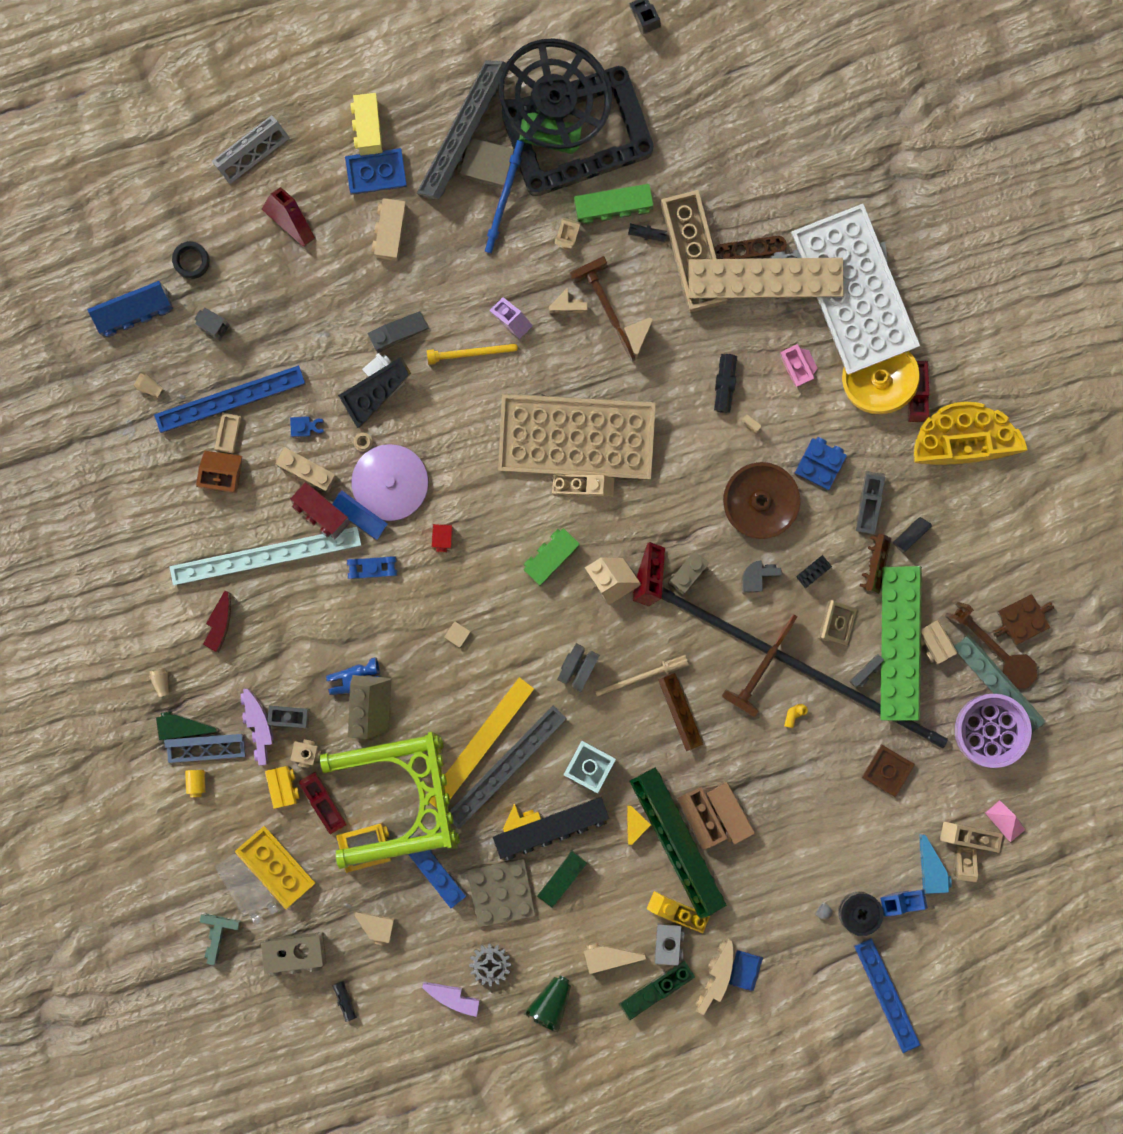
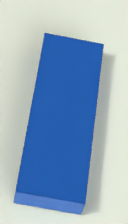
M343 491L339 492L332 504L346 515L351 522L376 540L380 538L388 525Z

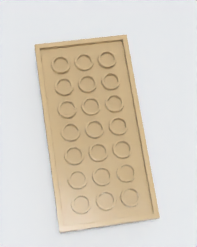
M502 394L498 471L605 475L620 478L651 479L656 403Z

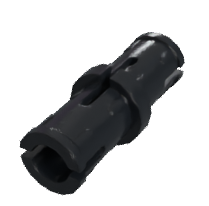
M630 223L628 235L642 237L647 241L651 239L665 243L667 231L651 228L650 225L645 227Z
M344 981L332 985L337 996V1005L342 1010L345 1022L357 1018L351 1003L352 998L349 997Z

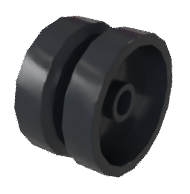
M855 891L846 895L841 900L838 907V917L841 924L849 932L857 936H867L874 933L881 926L883 909L880 902L874 896L865 892ZM861 909L863 911V915L861 917H858V911Z

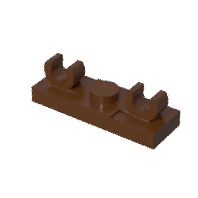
M878 534V537L870 536V539L876 541L875 546H868L869 550L874 551L869 560L870 573L862 574L868 581L866 584L860 583L859 585L877 594H880L883 567L886 566L892 539L883 534Z

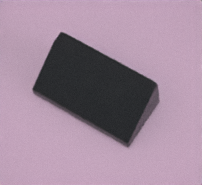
M919 517L893 544L902 553L906 552L932 527V524Z

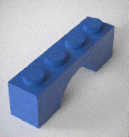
M432 850L408 854L450 908L467 896L456 880L438 861Z

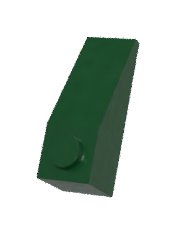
M172 711L163 712L161 717H156L159 740L219 732L217 727L181 715H173Z
M571 850L537 897L553 908L585 867L587 861Z

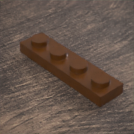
M676 674L658 679L686 752L704 745Z

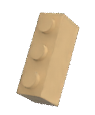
M383 198L382 204H378L377 215H380L379 222H376L374 233H377V239L372 243V252H374L376 258L398 261L407 206L405 201Z
M284 447L275 463L280 468L327 493L337 478L334 473Z

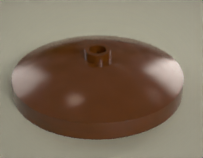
M756 462L742 467L729 479L723 494V507L728 521L738 532L755 539H767L780 535L793 524L800 508V493L795 480L785 469L768 462ZM759 497H762L764 499V503L762 505H760V503L757 502V499H759Z

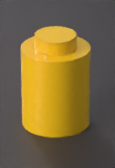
M205 769L186 770V794H190V797H202V793H206Z

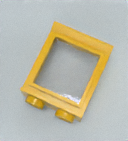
M383 823L336 835L339 849L384 842L390 837L388 828L383 826ZM392 857L349 865L348 868H345V872L349 873L390 862Z

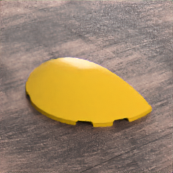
M957 402L940 408L937 413L928 417L923 423L915 440L914 463L930 465L973 463L1015 455L1028 449L1020 430L1015 429L1009 422V417L1001 411H994L985 407V404L978 402Z

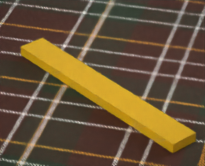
M520 677L445 774L447 785L444 786L445 793L449 794L450 799L534 690L532 686ZM433 796L429 803L437 808L436 798Z

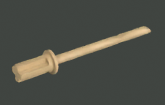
M683 655L667 662L662 661L663 666L595 691L596 695L606 694L662 672H666L668 676L670 672L689 666L686 656Z

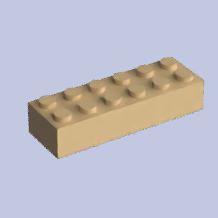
M699 190L661 199V207L689 313L726 304L727 298L689 299L688 260L716 259Z

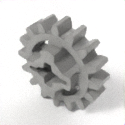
M491 943L488 944V948L481 945V951L475 949L476 956L470 957L474 961V963L469 964V967H474L471 975H477L476 981L482 979V985L486 981L489 982V986H492L493 981L499 985L500 978L502 980L506 979L504 973H510V970L506 968L511 966V963L506 961L510 956H504L505 949L498 950V944L495 948H492ZM486 953V958L478 961L479 957ZM494 953L498 954L502 958V961L497 960L494 957ZM488 960H492V963L496 965L491 970L488 966L484 965L488 963ZM503 968L501 973L494 977V972L497 969ZM478 969H483L487 973V977L483 976Z

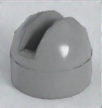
M823 902L815 915L821 919H828L832 915V909Z

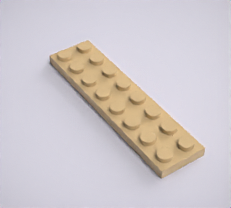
M843 258L688 260L689 299L843 297Z

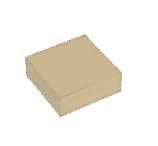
M748 414L741 421L754 433H757L761 428V425Z
M454 621L444 638L460 648L471 632Z

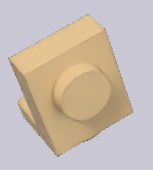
M562 218L555 244H558V247L562 249H573L581 223Z

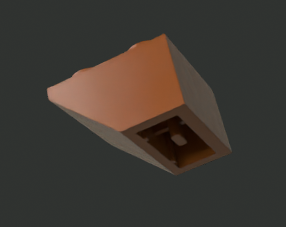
M204 451L198 469L196 487L237 494L243 456Z

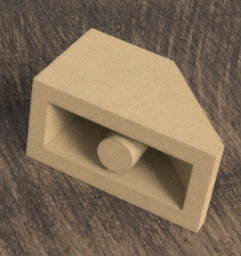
M361 911L355 913L356 919L369 939L374 940L375 944L385 945V943L391 941L395 918Z

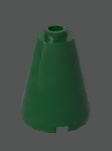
M560 975L558 978L554 977L526 1009L524 1015L528 1018L530 1016L533 1017L534 1022L558 1033L571 985L568 984L569 980Z

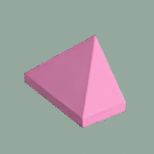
M1000 800L985 812L1009 842H1012L1025 831L1018 818Z

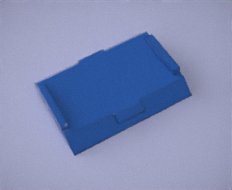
M737 950L728 984L754 991L763 957Z

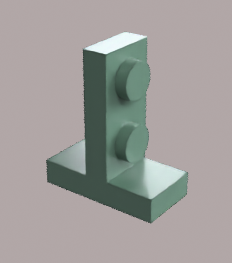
M203 913L200 917V923L215 925L214 928L210 929L209 939H211V945L207 947L205 952L207 964L215 965L218 961L224 927L238 930L240 929L241 921Z

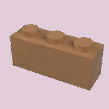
M727 782L706 792L711 807L717 813L715 815L720 825L723 824L726 830L724 833L728 843L732 841L735 845L755 834Z
M702 787L677 798L703 850L727 839Z

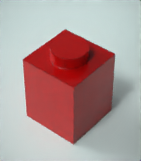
M433 524L431 547L436 549V552L447 553V549L452 550L453 526Z

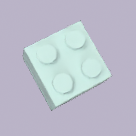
M581 741L563 775L598 793L616 759Z

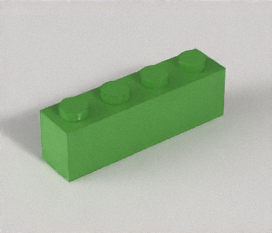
M650 184L574 196L577 220L582 222V224L593 223L595 219L607 221L611 220L613 216L619 215L620 218L631 216V213L636 212L642 215L653 210Z

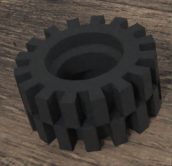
M822 555L799 573L796 578L806 589L832 566Z

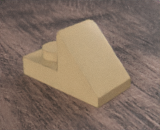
M566 288L549 306V314L587 313V302L575 299L572 300V303H568V288Z
M957 846L954 876H957V880L977 882L976 848Z

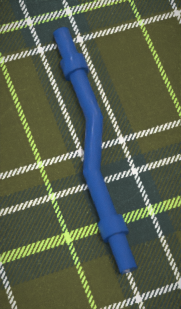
M519 140L516 142L513 155L510 156V167L496 209L492 227L488 230V241L485 248L487 253L492 254L495 240L499 237L500 232L498 230L517 167L521 163L522 157L520 156L524 142Z

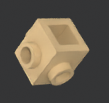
M306 739L303 742L294 741L290 760L299 762L298 766L310 768V765H315V762H319L321 751L318 750L319 746L315 745V741ZM306 750L309 752L308 757L304 755Z

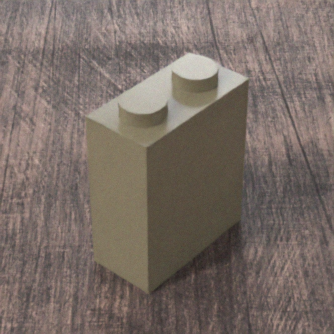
M472 138L471 143L463 152L465 154L464 161L461 160L459 162L458 172H460V177L503 189L510 167V156L513 155L514 149Z
M694 551L668 584L683 595L708 566L709 562Z

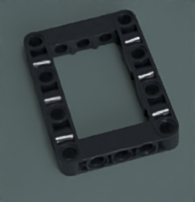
M615 66L606 69L605 72L610 81L611 90L614 93L630 143L596 152L593 156L582 160L579 158L544 172L540 170L532 144L524 142L519 167L529 194L541 196L651 157L654 148L653 141L629 73L625 67ZM597 73L586 76L590 86L602 84ZM621 74L624 79L617 81L614 79V76ZM579 79L571 81L576 90L583 86ZM604 91L593 94V98L604 95ZM549 94L551 100H559L557 94ZM587 97L577 98L576 104L587 101ZM533 105L523 106L527 114L537 113ZM507 107L508 112H516L513 120L521 128L523 117L519 113L518 108ZM502 109L503 122L511 145L515 149L520 134L509 123ZM645 144L649 147V150L642 152L639 150V146ZM605 157H611L613 159V162L611 164H605L603 162V159ZM575 169L577 175L571 177L567 174V171ZM534 181H538L541 183V187L534 189L531 187V184Z

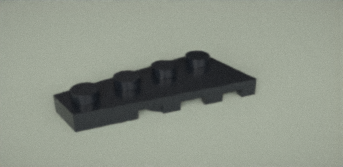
M400 357L338 395L357 428H360L411 375V372L403 358Z

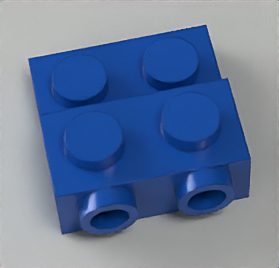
M820 437L812 438L794 474L829 491L847 455L844 454V449L835 445L832 448L826 445L827 441Z

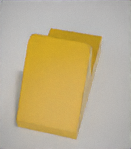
M514 803L503 830L507 832L540 820V814L532 809L524 812L523 817L520 818Z

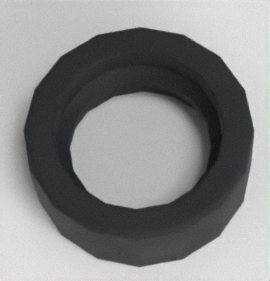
M187 241L181 243L172 254L173 267L186 279L199 278L209 268V255L203 246L196 242ZM189 249L198 251L202 257L200 267L194 271H187L180 264V256Z

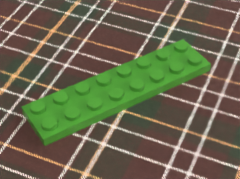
M921 566L883 567L881 657L884 660L881 662L882 721H920Z

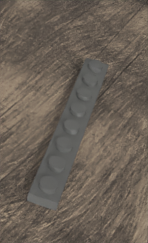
M554 705L449 811L453 815V824L458 829L567 719Z

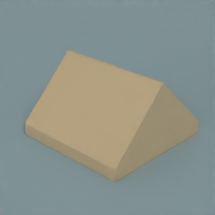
M647 318L624 327L623 332L636 360L651 328L652 318Z
M833 600L828 601L819 639L848 646L857 609Z

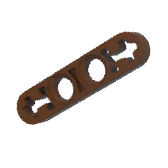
M771 236L719 244L714 248L716 259H750L774 255L776 252H784L787 242L782 236ZM776 240H779V243H783L780 250H777V247H770V251H767L768 244L766 241L770 242L769 245H774ZM762 243L764 251L761 253L756 252L754 245ZM743 246L746 253L742 256L737 255L735 248ZM729 247H732L733 257H730V253L725 254L724 258L716 254L719 252V249L727 252L730 250Z

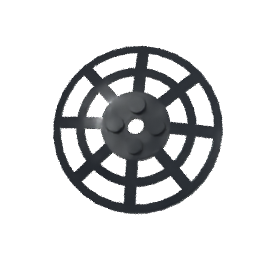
M555 38L530 42L522 46L511 56L501 74L499 97L503 112L512 127L525 139L536 145L558 150L580 146L595 137L609 117L612 106V90L607 73L590 52L573 42ZM546 47L566 49L575 53L576 56L571 64L560 59H548ZM539 49L540 60L530 64L523 71L514 64L525 53ZM582 59L591 65L602 84L590 86L587 78L577 68ZM549 65L560 66L567 70L563 76L551 74ZM542 67L543 76L536 82L527 76L534 69ZM509 70L518 77L515 86V99H505L504 84ZM573 74L581 81L584 86L583 89L576 90L569 81ZM523 82L532 88L531 98H520ZM604 91V110L601 119L598 120L590 116L593 106V94ZM549 94H557L559 100H551ZM586 96L587 105L585 112H582L575 108L577 98ZM533 105L538 113L534 121L527 115L523 106ZM507 107L518 108L523 119L530 125L527 132L523 131L516 124ZM569 114L580 119L569 128L565 127L563 118ZM545 118L555 120L558 130L548 129L540 125ZM585 122L595 126V129L585 138L571 143L568 133L579 129ZM537 130L550 135H560L563 145L546 143L533 136Z

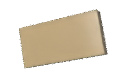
M222 412L214 450L234 454L241 416Z

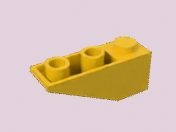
M655 891L647 906V910L700 933L704 932L710 916L700 919L694 908Z

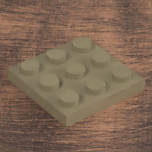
M524 859L467 870L478 927L535 916Z

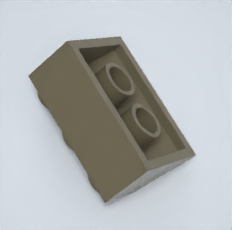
M352 676L348 737L368 739L389 732L391 678Z

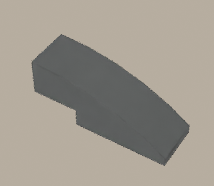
M865 471L856 531L875 534L882 502L885 474Z

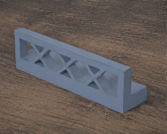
M244 734L164 740L165 748H167L168 763L246 757ZM232 742H240L241 753L233 754L227 748ZM213 744H219L223 748L219 755H213L209 751ZM194 745H199L204 750L199 757H195L189 752ZM172 747H180L185 753L180 758L173 759Z

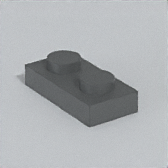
M879 654L875 655L849 682L854 687L858 685L862 687L869 680L867 676L872 671L876 673L881 668V662L884 659Z

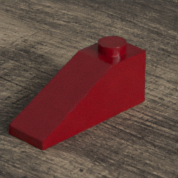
M652 542L647 543L636 577L641 585L634 589V602L649 607L662 599L665 547Z

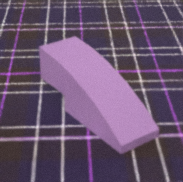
M429 982L423 983L422 988L440 1003L463 1014L477 1017L480 999L461 996L462 988Z

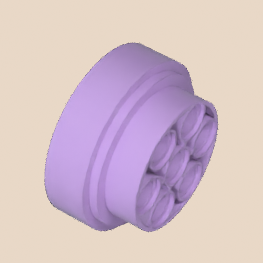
M984 694L973 698L963 706L956 719L955 738L958 747L970 761L983 767L1000 768L1016 762L1026 752L1031 740L1032 729L1027 712L1016 700L1002 694ZM987 706L993 709V714L990 717H987L984 713V709ZM1004 715L1010 717V723L1007 726L1002 723ZM972 716L977 719L975 727H970L968 724V720ZM989 725L994 728L992 736H988L985 732L986 727ZM1005 734H1009L1012 739L1008 745L1003 742ZM972 736L978 738V744L975 747L969 743ZM991 744L996 749L993 755L987 753V747Z

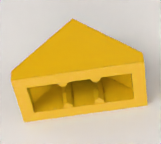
M627 805L628 845H632L651 824L631 805Z

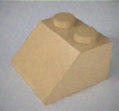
M599 558L585 567L591 580L608 605L641 585L623 558Z

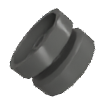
M576 643L571 653H568L557 680L567 684L572 675H574L576 678L572 688L581 692L600 655L590 651L585 660L581 658L585 652V647Z

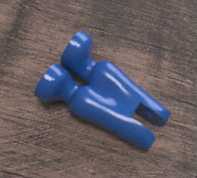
M377 657L371 658L366 666L358 664L327 675V682L342 679L343 686L328 689L329 695L350 693L353 675L367 676L380 674Z

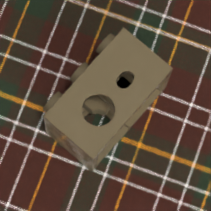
M323 932L270 938L261 942L264 974L270 973V977L282 975L281 972L289 971V974L301 973V969H308L309 972L319 971L327 963ZM305 944L309 948V955H303L298 949V945Z

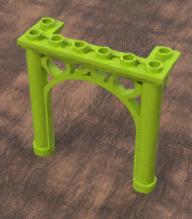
M428 732V735L341 753H325L320 755L323 773L385 761L397 763L410 773L419 792L420 805L418 816L412 828L405 835L394 840L336 850V862L339 869L348 868L349 865L444 847L458 849L460 837L459 833H456L455 829L451 828V824L454 823L453 815L448 810L450 798L449 794L445 793L444 787L447 785V780L441 770V766H444L442 755H439L442 754L441 749L444 748L442 737H439L436 733ZM414 754L408 764L396 758ZM419 757H423L427 765L426 771L422 774H418L413 769L415 760ZM431 773L434 788L428 787L424 780L421 782L420 778H425ZM433 796L436 798L438 812L434 809L425 810L426 805L429 806ZM427 813H433L436 817L434 829L429 830L422 823ZM419 827L423 832L427 833V835L410 838Z

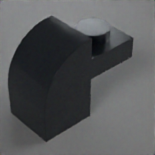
M635 0L629 3L637 22V27L642 35L661 27L660 18L654 5L650 4L649 0Z

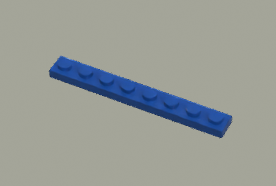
M298 365L154 414L160 433H164L305 385L306 383Z

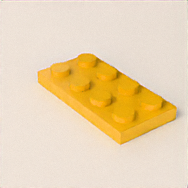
M265 826L235 850L237 856L285 909L290 907L315 884Z

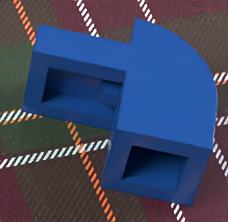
M924 889L896 892L880 897L884 917L928 908Z

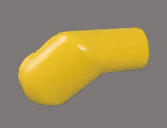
M797 704L789 708L784 726L794 728L795 719L807 714V706Z

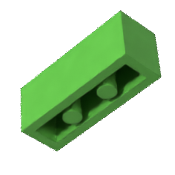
M528 113L527 115L534 121L538 114ZM545 118L540 125L548 129L558 130L555 120ZM522 119L521 129L527 132L530 125ZM572 122L564 123L566 128L574 125ZM582 127L568 133L571 143L580 140ZM537 130L533 136L546 143L563 145L560 135H550ZM520 135L519 141L536 145ZM579 146L570 149L553 150L573 154L579 149Z
M564 528L561 531L557 529L550 536L552 540L548 544L543 543L538 548L537 552L539 554L535 558L531 556L523 564L525 566L523 570L539 586L580 546V543Z

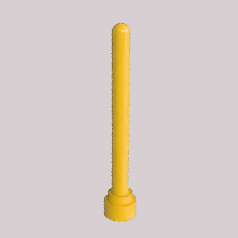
M516 344L447 352L434 351V349L426 351L428 365H434L439 360L515 352L518 350V346Z

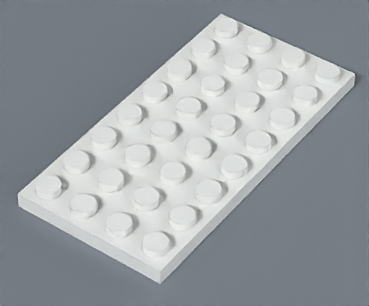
M864 204L791 232L801 258H843V297H817L847 375L920 346Z

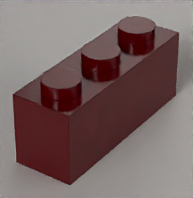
M306 482L290 498L293 504L291 507L298 514H305L307 516L306 520L311 525H318L321 528L320 532L327 538L331 536L335 540L350 524L346 515Z

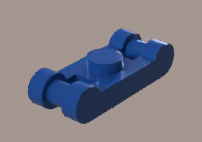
M396 556L348 559V579L398 576L397 570H395ZM383 563H387L388 570L382 571ZM357 565H362L363 572H357Z

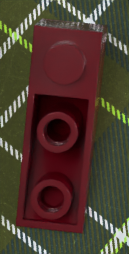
M281 187L272 192L261 210L303 247L313 241L315 236L295 199Z

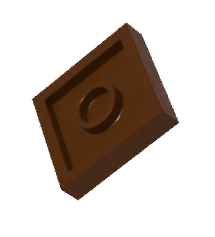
M881 744L862 778L896 797L915 764Z

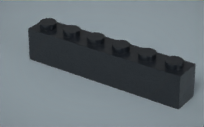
M598 797L540 820L495 835L493 840L500 859L505 858V861L515 858L518 852L523 851V854L534 851V847L541 844V847L553 844L552 840L559 838L560 841L570 838V833L575 831L578 834L589 830L588 827L594 824L596 828L607 824L606 820L609 819L602 797Z

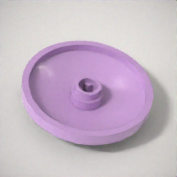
M381 445L366 452L357 462L352 474V491L357 502L383 521H397L412 515L422 505L428 491V475L420 458L411 450L399 445Z

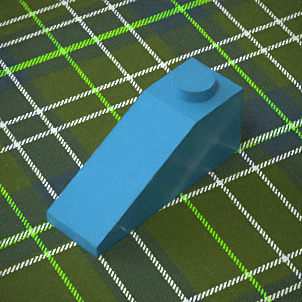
M919 834L922 886L925 894L948 893L949 888L952 887L951 876H948L945 867L927 836Z

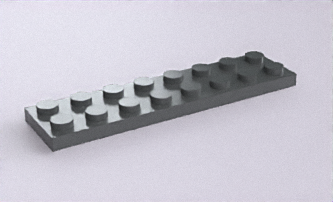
M486 60L417 191V194L421 197L439 200L445 193V187L453 177L456 165L462 160L463 152L471 143L472 135L479 127L482 115L488 110L491 98L498 91L501 74L506 65L504 61Z

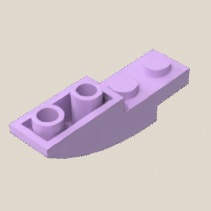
M243 689L244 693H241V704L245 705L243 723L247 724V728L255 727V731H252L253 742H256L257 750H254L255 762L258 761V765L269 764L267 745L274 744L271 725H267V714L250 689Z

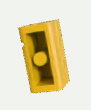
M284 766L265 771L273 809L298 803L297 799H300L298 787L294 788L293 780H296L294 769H290V766Z

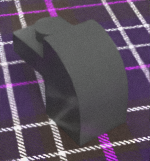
M762 560L753 562L743 572L742 593L762 592V577L781 576V568H777L776 564H766L765 568H762Z

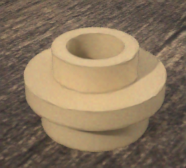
M359 433L355 436L353 443L358 451L366 452L371 449L373 440L369 434ZM362 439L367 441L365 446L360 445Z

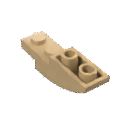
M727 938L726 942L723 940L717 949L719 951L716 958L713 957L708 965V968H710L709 973L715 977L708 980L705 986L707 991L704 996L700 995L695 1003L698 1006L696 1008L697 1012L702 1015L707 1011L713 998L721 1002L727 989L733 965V944L729 938Z

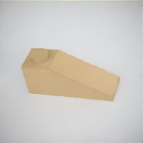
M943 822L940 841L999 853L1003 834Z
M598 943L589 944L587 949H584L590 974L646 959L644 953L607 945L598 946Z

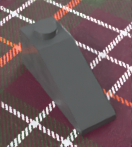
M419 311L385 324L367 334L378 354L429 328Z

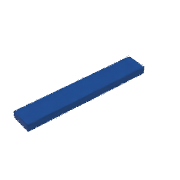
M872 938L855 945L854 948L902 1053L921 1046Z

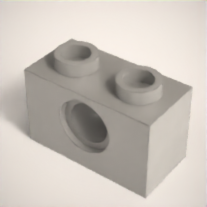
M657 923L655 964L679 965V961L683 960V949H680V941H684V930L681 929V925ZM672 939L675 941L673 949H666L664 947L666 940Z

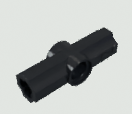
M721 354L719 373L717 374L715 384L714 411L730 413L732 394L735 391L736 384L735 370L737 356L733 354Z

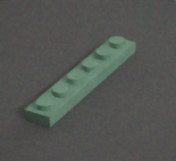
M969 634L954 646L958 654L994 694L1008 696L1016 700L1025 709L1031 722L1032 733L1046 722Z

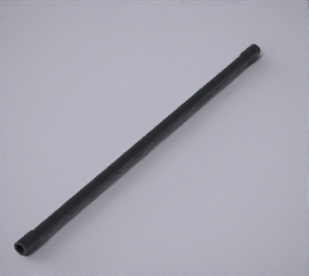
M662 587V600L676 605L766 654L772 647ZM779 649L774 656L775 659L881 715L880 703ZM893 721L942 749L948 741V738L914 721Z

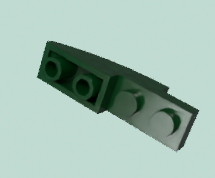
M683 961L633 992L632 995L620 1002L619 1006L628 1020H632L659 1000L666 998L691 981L695 976L687 963Z

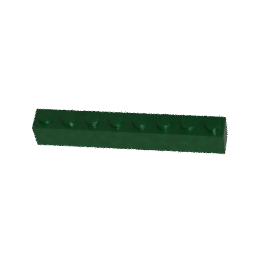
M656 767L629 780L699 918L710 916L727 906Z

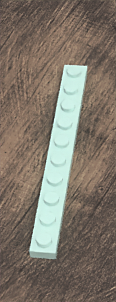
M358 527L344 529L335 540L331 536L327 538L320 534L169 567L172 582L175 586L362 545Z

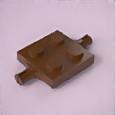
M1030 594L997 611L1002 620V627L993 630V634H996L994 636L997 638L1006 633L1011 637L1016 646L1050 628L1045 619V613L1054 609V606H1051L1052 602L1040 606L1034 596Z

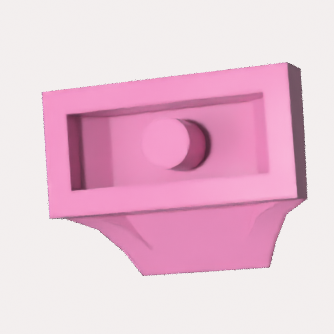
M796 344L780 352L784 366L796 387L814 379L813 375L817 370V366L809 350L802 349Z

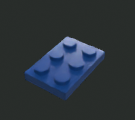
M401 148L384 150L383 153L345 156L351 195L407 187Z

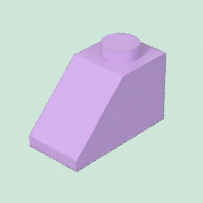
M502 298L489 310L519 339L533 326L525 315L505 298Z

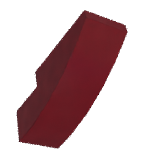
M916 361L920 380L916 394L908 403V422H925L929 417L928 361Z
M228 591L223 592L206 622L212 629L203 645L218 653L224 643L231 618V593Z
M316 771L299 781L300 787L330 835L347 825Z

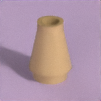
M140 373L134 383L137 391L159 397L163 390V387L147 374Z
M165 667L151 670L149 678L158 697L169 695L168 672H166Z

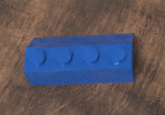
M157 281L87 310L99 334L110 337L115 335L116 331L120 329L128 330L133 328L134 324L140 321L141 323H146L152 320L153 316L158 314L159 316L170 313L169 310L173 309L166 288L160 281Z

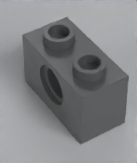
M204 308L203 311L200 310L195 317L196 326L221 341L230 326L224 318L207 308Z
M269 706L267 725L308 728L310 709Z

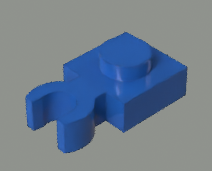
M290 417L291 437L311 436V431L318 434L324 433L323 429L316 428V425L324 423V420L318 418L310 422V417Z

